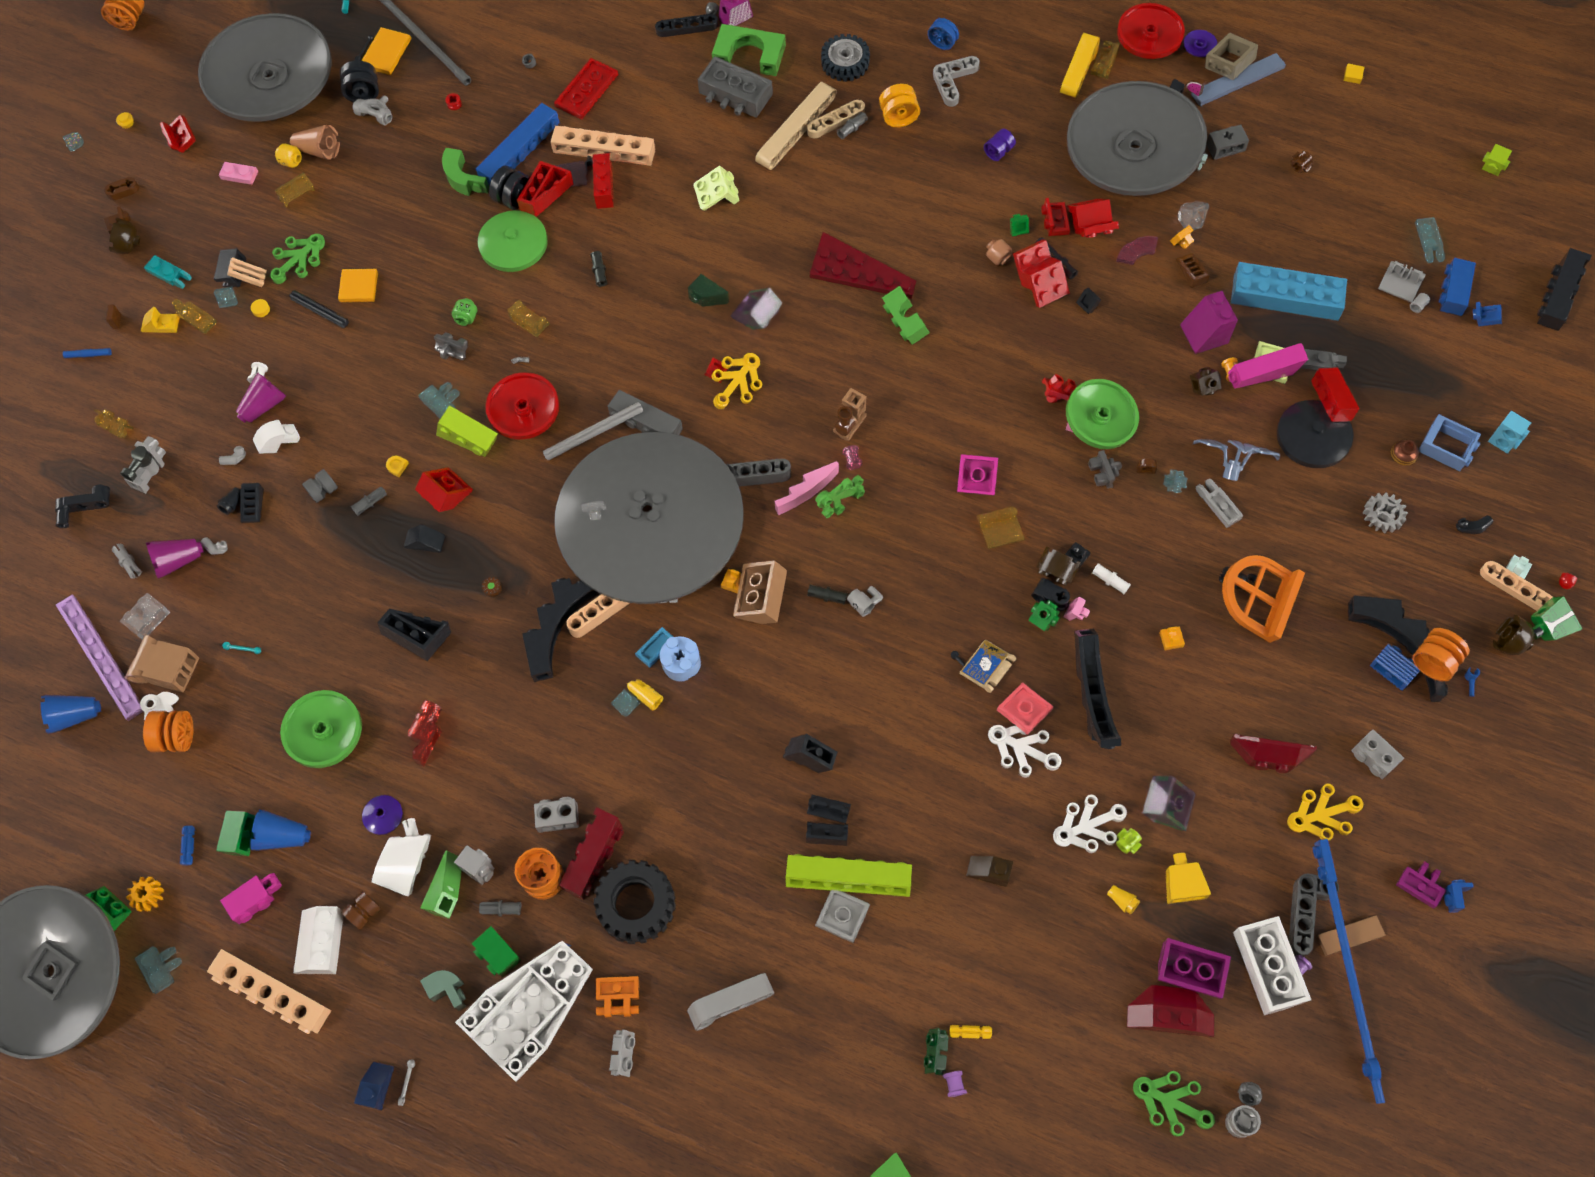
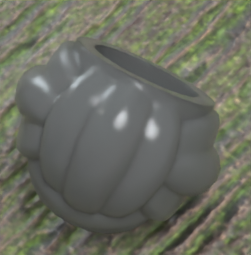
M1243 1082L1240 1085L1238 1094L1242 1103L1254 1106L1261 1102L1262 1090L1259 1085L1253 1082Z

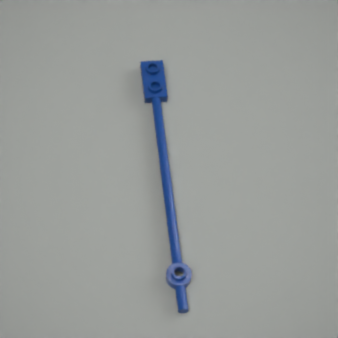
M1323 839L1314 843L1313 854L1319 863L1317 869L1319 879L1323 881V885H1327L1366 1058L1365 1063H1362V1071L1364 1076L1368 1077L1372 1083L1376 1104L1385 1103L1380 1081L1381 1068L1374 1055L1336 890L1335 882H1337L1330 846L1328 839Z

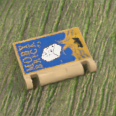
M984 640L962 668L960 674L991 693L994 689L992 686L995 687L1012 666L1010 662L1014 663L1016 657Z

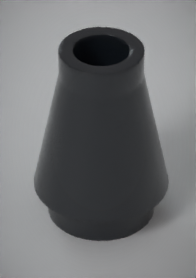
M234 487L229 493L218 500L217 508L226 515L233 513L241 498V490Z

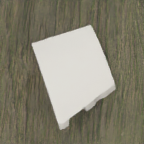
M431 835L390 837L377 862L372 883L405 896L412 894L415 877L420 872L423 854L428 850Z

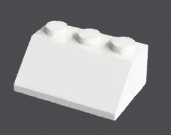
M316 906L302 910L294 974H336L344 916L340 908L335 906Z

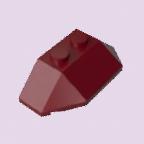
M1234 734L1230 740L1231 746L1249 766H1253L1258 770L1273 769L1278 773L1291 772L1317 750V746L1240 734Z
M1151 985L1127 1006V1028L1214 1037V1014L1196 991L1186 988Z

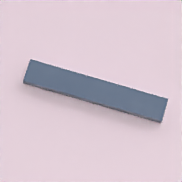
M1275 53L1249 65L1234 80L1222 77L1204 85L1200 96L1195 95L1193 92L1191 96L1199 106L1205 105L1284 69L1286 64Z

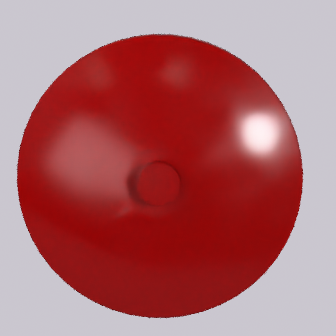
M1142 3L1129 8L1121 16L1117 28V35L1121 45L1133 55L1146 59H1159L1171 55L1182 44L1185 33L1181 17L1171 8L1157 3Z
M516 373L503 378L494 385L487 396L485 409L491 426L499 434L507 438L523 440L536 437L551 427L559 412V399L553 385L544 377L534 373Z

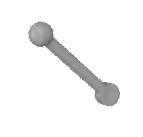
M413 1059L407 1062L408 1069L402 1093L398 1100L399 1106H403L405 1103L411 1071L415 1066Z

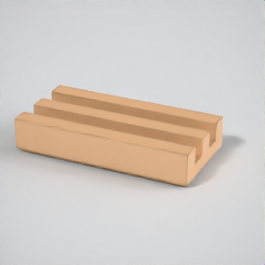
M232 258L227 275L262 287L267 270Z

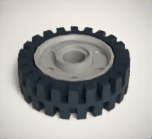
M840 34V37L835 35L834 39L829 38L828 42L824 43L821 51V64L826 75H831L832 79L837 77V81H841L842 78L843 82H847L848 78L850 81H854V77L858 79L860 75L863 76L865 74V71L867 72L870 62V51L867 43L859 37L857 39L856 35L851 37V34H847V36Z

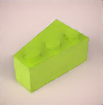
M450 405L439 420L436 436L484 457L490 451L498 435L495 431Z

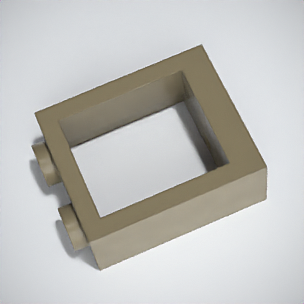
M1229 33L1207 53L1205 68L1234 80L1256 59L1258 44ZM1225 51L1240 56V58L1233 63L1220 56Z

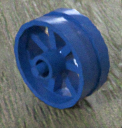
M938 18L929 28L927 35L931 43L937 48L948 50L953 47L959 38V31L950 20Z

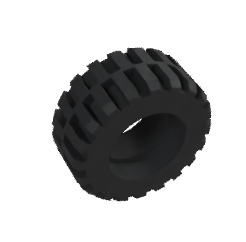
M629 860V864L620 862L617 864L618 867L613 870L611 867L607 870L608 875L606 877L602 876L599 880L601 884L599 887H596L594 892L596 894V898H594L596 916L607 933L614 936L618 941H627L628 944H635V942L639 941L642 944L647 942L646 939L652 938L654 940L658 937L657 934L660 931L664 932L667 929V923H671L673 919L672 913L675 911L676 904L671 883L663 871H660L654 864L649 865L647 861L641 860L640 863H637L636 860ZM634 884L649 887L654 895V904L649 913L636 920H627L621 917L616 909V900L619 894L626 887Z

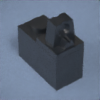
M804 734L790 739L783 758L788 761H794L799 765H804L817 773H822L833 769L838 752L810 735Z

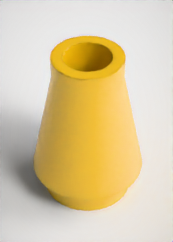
M1115 885L1107 893L1124 913L1132 914L1140 903L1136 895Z

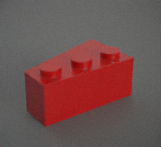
M540 161L517 199L520 211L527 212L535 217L541 214L574 184L571 171Z

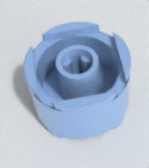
M670 637L660 650V661L663 670L672 680L686 681L698 673L701 659L698 647L691 639L686 637Z

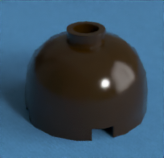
M116 218L115 220L118 223H113L109 242L113 243V247L109 246V250L119 254L129 253L135 246H139L140 236L137 235V229L131 222Z
M1514 615L1515 618H1507L1495 633L1499 635L1498 641L1496 642L1493 639L1494 648L1507 655L1522 654L1526 650H1530L1534 644V630L1531 624L1518 615Z

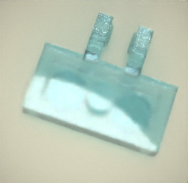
M446 382L440 386L439 391L433 385H430L418 396L441 419L449 405L455 408L451 402L458 397L459 391L456 389L450 391L452 384Z
M153 946L135 957L142 974L154 994L174 983L170 971L181 965L182 960L181 958H174L166 963V965L164 961L176 953L175 947H170L159 953L157 948Z

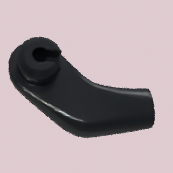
M1488 515L1477 521H1468L1466 518H1461L1456 524V529L1461 533L1481 534L1493 523V519Z

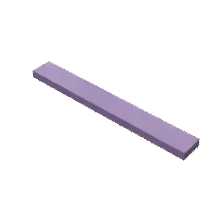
M72 594L56 604L125 719L130 721L144 712L140 707L139 698L125 679L124 674L77 598Z

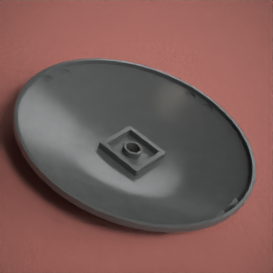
M644 432L623 436L591 452L574 468L565 481L555 510L557 542L563 558L574 574L587 586L604 596L636 604H655L675 600L691 594L706 585L729 562L739 543L743 527L742 496L736 479L728 466L719 456L704 445L681 435L663 432ZM650 505L653 507L649 512L642 511L644 506Z

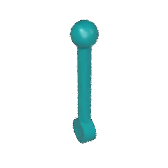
M224 642L222 645L225 650L231 648L251 651L255 654L261 653L260 647H243L231 645L229 642Z

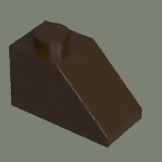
M971 856L966 876L1007 887L1013 861L994 856Z

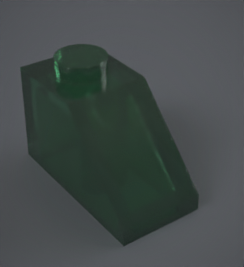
M702 274L688 287L689 299L702 307L729 303L728 291Z

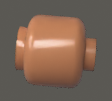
M1002 239L992 240L986 247L988 249L986 256L995 265L999 266L1002 264L1004 266L1013 256L1011 254L1012 248Z

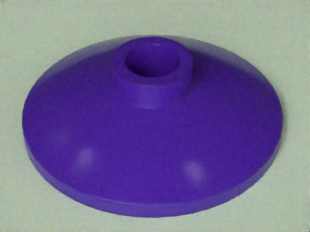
M1205 30L1191 31L1184 38L1186 51L1197 57H1206L1207 53L1217 45L1215 36Z
M377 796L371 799L364 807L362 812L363 824L373 834H388L394 831L400 824L403 816L402 807L391 796ZM380 810H383V814L381 816H377V813Z

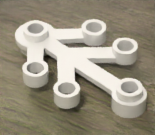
M995 725L990 728L988 738L993 744L998 745L1002 757L1001 765L1004 768H1010L1014 762L1013 757L1008 753L1006 744L1013 747L1020 766L1019 774L1024 778L1029 777L1032 772V768L1028 765L1024 753L1043 762L1045 767L1051 771L1057 770L1060 767L1061 757L1058 754L1050 753L1046 755L1029 746L1037 742L1041 744L1047 743L1049 739L1047 731L1041 730L1038 734L1015 739L1011 735L1017 733L1026 735L1017 726L1005 728L1001 725ZM1000 733L1002 737L996 738L994 734ZM1039 735H1045L1046 739H1040ZM1004 759H1009L1011 763L1005 764ZM1050 760L1055 761L1056 765H1055V766H1051V765L1049 764V761H1050ZM1027 768L1029 773H1023L1022 769Z
M1088 795L1084 802L1085 808L1079 825L1071 828L1074 816L1079 812V806L1076 803H1070L1066 808L1067 815L1063 826L1056 828L1053 833V839L1059 846L1066 847L1073 844L1086 849L1089 853H1094L1098 849L1097 841L1094 839L1086 841L1076 837V835L1084 833L1104 841L1107 845H1113L1117 839L1116 834L1112 831L1103 832L1095 829V827L1111 820L1115 822L1123 821L1127 815V810L1123 805L1115 804L1110 809V812L1089 820L1093 808L1098 803V799L1094 795ZM1088 799H1093L1095 804H1089ZM1075 807L1076 812H1071L1069 808ZM1120 809L1122 814H1116L1115 810ZM1061 833H1066V834H1067V838H1066V839L1061 838L1060 834H1061ZM1111 835L1114 840L1108 841L1106 836ZM1093 843L1095 849H1090L1088 844Z

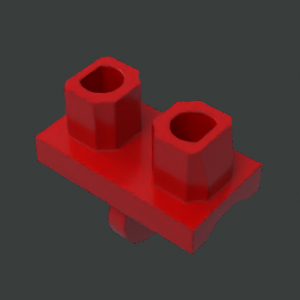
M1057 374L1051 379L1044 378L1042 380V383L1046 385L1045 396L1050 403H1055L1061 398L1068 400L1077 387L1074 380L1068 379L1064 383L1063 378Z

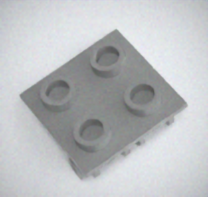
M1391 261L1378 289L1412 303L1426 274L1423 271L1412 270L1413 267L1408 269V265L1403 267L1404 264L1398 261Z

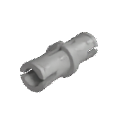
M121 543L116 544L120 551L113 546L112 552L119 559L120 566L125 568L129 577L137 578L133 571L140 576L141 570L135 564L134 557L128 554L124 545Z

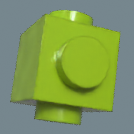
M1495 144L1491 153L1487 151L1482 161L1485 164L1482 170L1498 176L1501 170L1505 171L1510 161L1507 159L1512 150Z

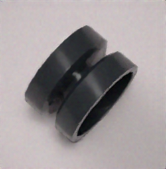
M355 60L341 67V92L348 101L354 103L358 99H375L378 96L377 71L372 64Z
M507 165L500 167L491 180L489 187L490 198L512 210H518L517 199L530 177Z

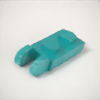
M156 255L144 266L148 273L181 289L185 287V284L178 280L180 277L188 281L192 279L191 275Z

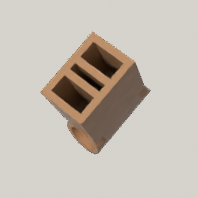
M145 634L138 648L137 655L126 673L125 679L135 683L149 682L153 685L184 693L199 657L187 647L157 641Z

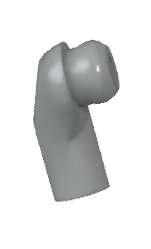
M237 446L234 449L235 453L233 455L220 456V465L238 464L246 455L244 448Z
M208 537L201 540V544L210 554H223L228 549L225 541L213 544Z

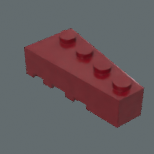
M596 807L593 813L597 815L592 824L588 823L586 827L585 841L579 842L576 848V860L572 859L559 884L562 890L582 900L592 893L596 877L599 878L604 870L603 864L606 859L609 860L611 858L615 842H619L624 833L619 818Z

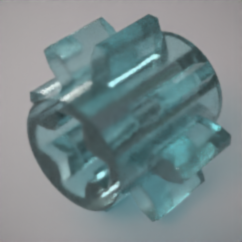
M1170 470V474L1164 475L1163 485L1167 487V491L1180 493V488H1186L1188 478L1183 475L1184 471Z

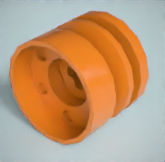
M106 0L101 8V14L112 26L121 30H133L144 8V0Z
M1434 628L1424 639V643L1413 654L1412 660L1415 666L1428 677L1442 682L1449 681L1457 672L1459 665L1469 655L1470 649L1468 644L1456 633L1443 628Z
M173 710L170 713L167 711H150L147 714L143 727V739L148 751L166 752L169 750L170 752H186L191 747L194 730L193 720L188 711Z
M532 848L525 851L518 858L514 872L518 883L531 897L538 900L554 897L561 890L559 884L565 874L563 867L556 857L544 848Z

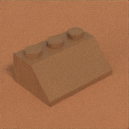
M775 560L743 564L733 616L759 624L778 623L787 570Z

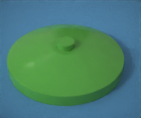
M506 211L495 215L484 224L478 236V248L483 260L491 267L505 272L521 271L534 265L545 253L548 242L546 230L542 222L534 215L524 211Z
M1105 379L1085 381L1075 388L1067 401L1066 417L1071 430L1081 441L1099 449L1117 448L1125 444L1137 430L1139 423L1137 404L1125 388L1113 381Z
M321 690L306 694L292 704L283 718L280 731L282 745L289 756L303 766L325 768L335 765L345 759L356 747L362 730L361 716L352 701L341 693Z

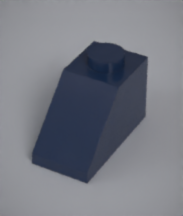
M373 1062L360 1081L354 1104L382 1110L394 1066Z

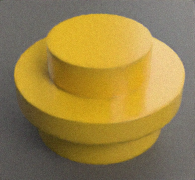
M128 112L121 113L116 118L117 124L125 129L130 128L134 123L133 116Z

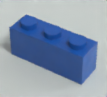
M1454 258L1451 264H1447L1444 272L1447 277L1442 283L1444 292H1442L1439 303H1441L1440 311L1459 316L1463 315L1469 303L1475 262Z

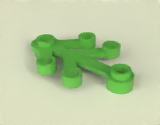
M313 234L308 239H295L292 236L286 238L285 243L288 248L305 246L302 249L284 251L279 247L273 249L272 254L275 259L280 260L292 257L282 267L274 268L271 271L270 276L274 283H283L286 280L285 273L298 262L299 267L295 270L299 278L306 277L308 274L306 270L307 254L311 250L312 255L308 258L310 265L313 267L320 265L319 250L325 244V239L321 234Z
M860 475L855 476L852 481L846 478L831 492L824 490L819 493L815 501L819 508H823L822 514L826 518L831 517L833 513L840 515L845 510L840 499L850 496L857 499L862 497L865 493L864 487L861 485L864 482L863 478Z
M1171 1071L1166 1076L1155 1080L1147 1077L1136 1079L1133 1084L1134 1094L1139 1099L1144 1100L1152 1125L1159 1126L1164 1122V1116L1157 1112L1153 1098L1162 1103L1170 1124V1132L1173 1136L1179 1137L1185 1131L1183 1124L1178 1121L1174 1109L1195 1119L1196 1124L1201 1129H1209L1214 1125L1215 1117L1210 1111L1203 1110L1200 1112L1177 1100L1188 1095L1195 1096L1199 1094L1201 1086L1198 1082L1192 1081L1185 1087L1163 1093L1157 1090V1088L1167 1084H1178L1181 1079L1178 1072ZM1170 1074H1174L1177 1077L1176 1082L1170 1080ZM1142 1084H1146L1148 1086L1147 1092H1143L1141 1090ZM1191 1084L1196 1085L1197 1092L1194 1093L1190 1090ZM1154 1115H1158L1160 1117L1159 1123H1155L1153 1121ZM1204 1115L1210 1118L1208 1124L1203 1121ZM1175 1125H1178L1181 1128V1132L1179 1134L1174 1132Z

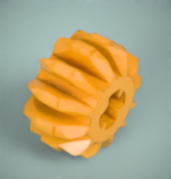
M148 876L147 879L140 877L139 883L132 881L133 888H127L128 892L131 893L126 896L127 900L130 901L129 905L132 908H136L139 912L143 910L151 912L152 906L158 907V900H164L160 896L164 892V889L160 887L161 882L153 877Z

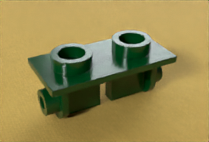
M940 1028L929 1030L926 1036L927 1053L923 1062L925 1067L924 1074L935 1073V1075L943 1076V1072L946 1071L947 1056L940 1055V1051H948L949 1035H947L946 1030H940Z

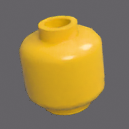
M281 144L275 151L277 162L283 166L295 168L301 162V151L296 146Z

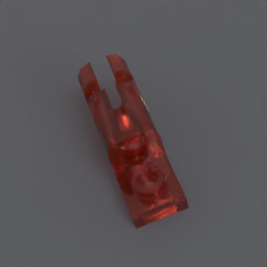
M428 700L423 701L420 706L423 713L415 715L416 717L408 731L410 739L419 743L413 750L412 759L416 764L423 767L442 733L438 725H435L442 709L437 704Z

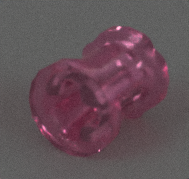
M856 445L847 446L843 449V455L846 456L847 460L846 467L850 470L857 469L863 464L862 460L859 459V448Z

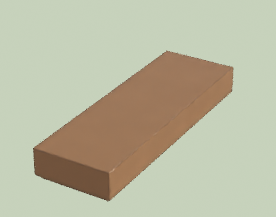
M1377 915L1345 926L1350 948L1386 936ZM1337 929L1316 936L1325 956L1341 951Z

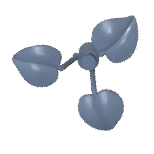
M1207 439L1193 441V444L1203 443L1221 449L1224 453L1223 466L1225 467L1223 478L1238 481L1240 470H1243L1251 454L1272 455L1277 460L1280 458V454L1266 448L1228 440L1229 443L1238 448L1235 460L1230 459L1228 462L1227 445ZM1241 451L1244 454L1248 453L1242 463L1238 461Z

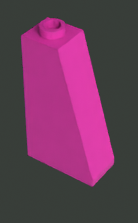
M1302 343L1235 364L1228 372V377L1234 389L1292 376L1309 359Z

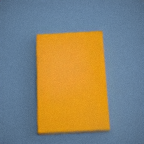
M381 27L362 61L372 64L377 72L391 75L411 41V36Z

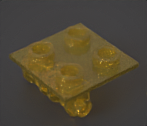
M1011 506L977 515L988 549L1025 540L1016 517L1018 515L1016 507L1013 508Z

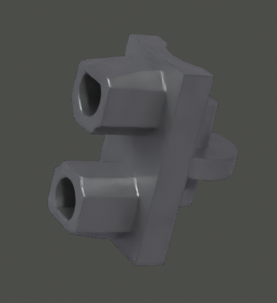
M447 332L443 335L436 334L434 336L436 341L435 350L440 352L442 359L445 360L449 356L460 360L466 358L465 351L468 348L466 339L453 340V336Z
M1104 450L1099 451L1098 455L1089 459L1088 462L1091 471L1100 469L1101 473L1094 476L1096 485H1106L1107 489L1112 488L1115 477L1119 476L1118 470L1122 468L1121 462H1114L1113 458L1107 459Z

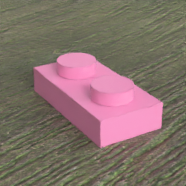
M224 162L219 177L222 180L253 185L258 170L253 166Z

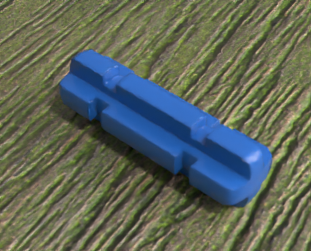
M188 825L183 826L182 835L184 836L181 838L180 853L182 855L180 856V864L184 866L192 865L193 856L191 855L194 850V838L192 836L195 835V828Z

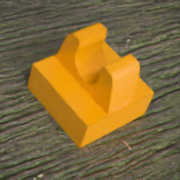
M1189 225L1175 235L1170 242L1173 246L1179 244L1185 249L1194 242L1190 235L1194 230Z
M727 569L721 583V588L738 594L741 573L733 569Z
M1180 626L1160 630L1159 633L1164 650L1184 647L1185 642Z

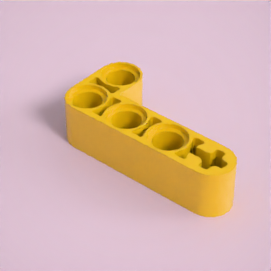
M1087 33L1082 34L1063 80L1060 93L1074 98L1077 97L1092 59L1095 60L1098 53L1100 37Z

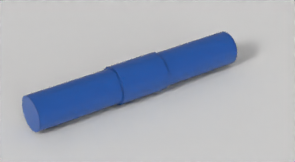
M110 348L63 351L64 358L112 354Z

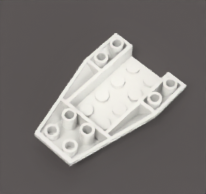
M561 941L487 989L455 1023L517 1082L547 1050L593 969L566 943Z

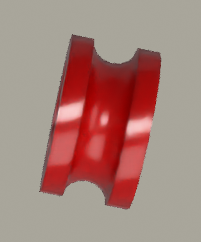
M456 93L447 95L445 99L447 107L450 110L460 109L462 106L460 96Z

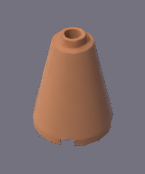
M323 125L296 132L290 138V144L298 147L301 152L326 160L335 158L340 147V142H337L336 139L338 133L331 125Z

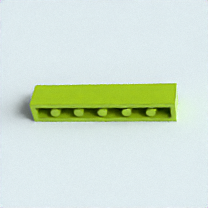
M801 854L788 855L786 887L910 897L912 865L904 862L886 863L885 861L872 862L863 859L847 860L841 857L824 858L823 856L809 857Z

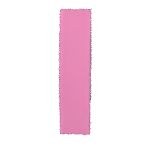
M836 461L804 474L802 483L790 487L788 496L775 501L777 514H783L799 506L823 489L839 473L838 462Z

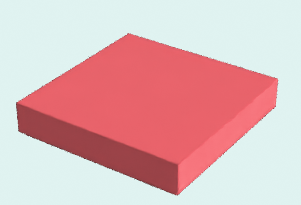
M1022 682L998 706L997 711L1028 735L1053 710L1054 706Z

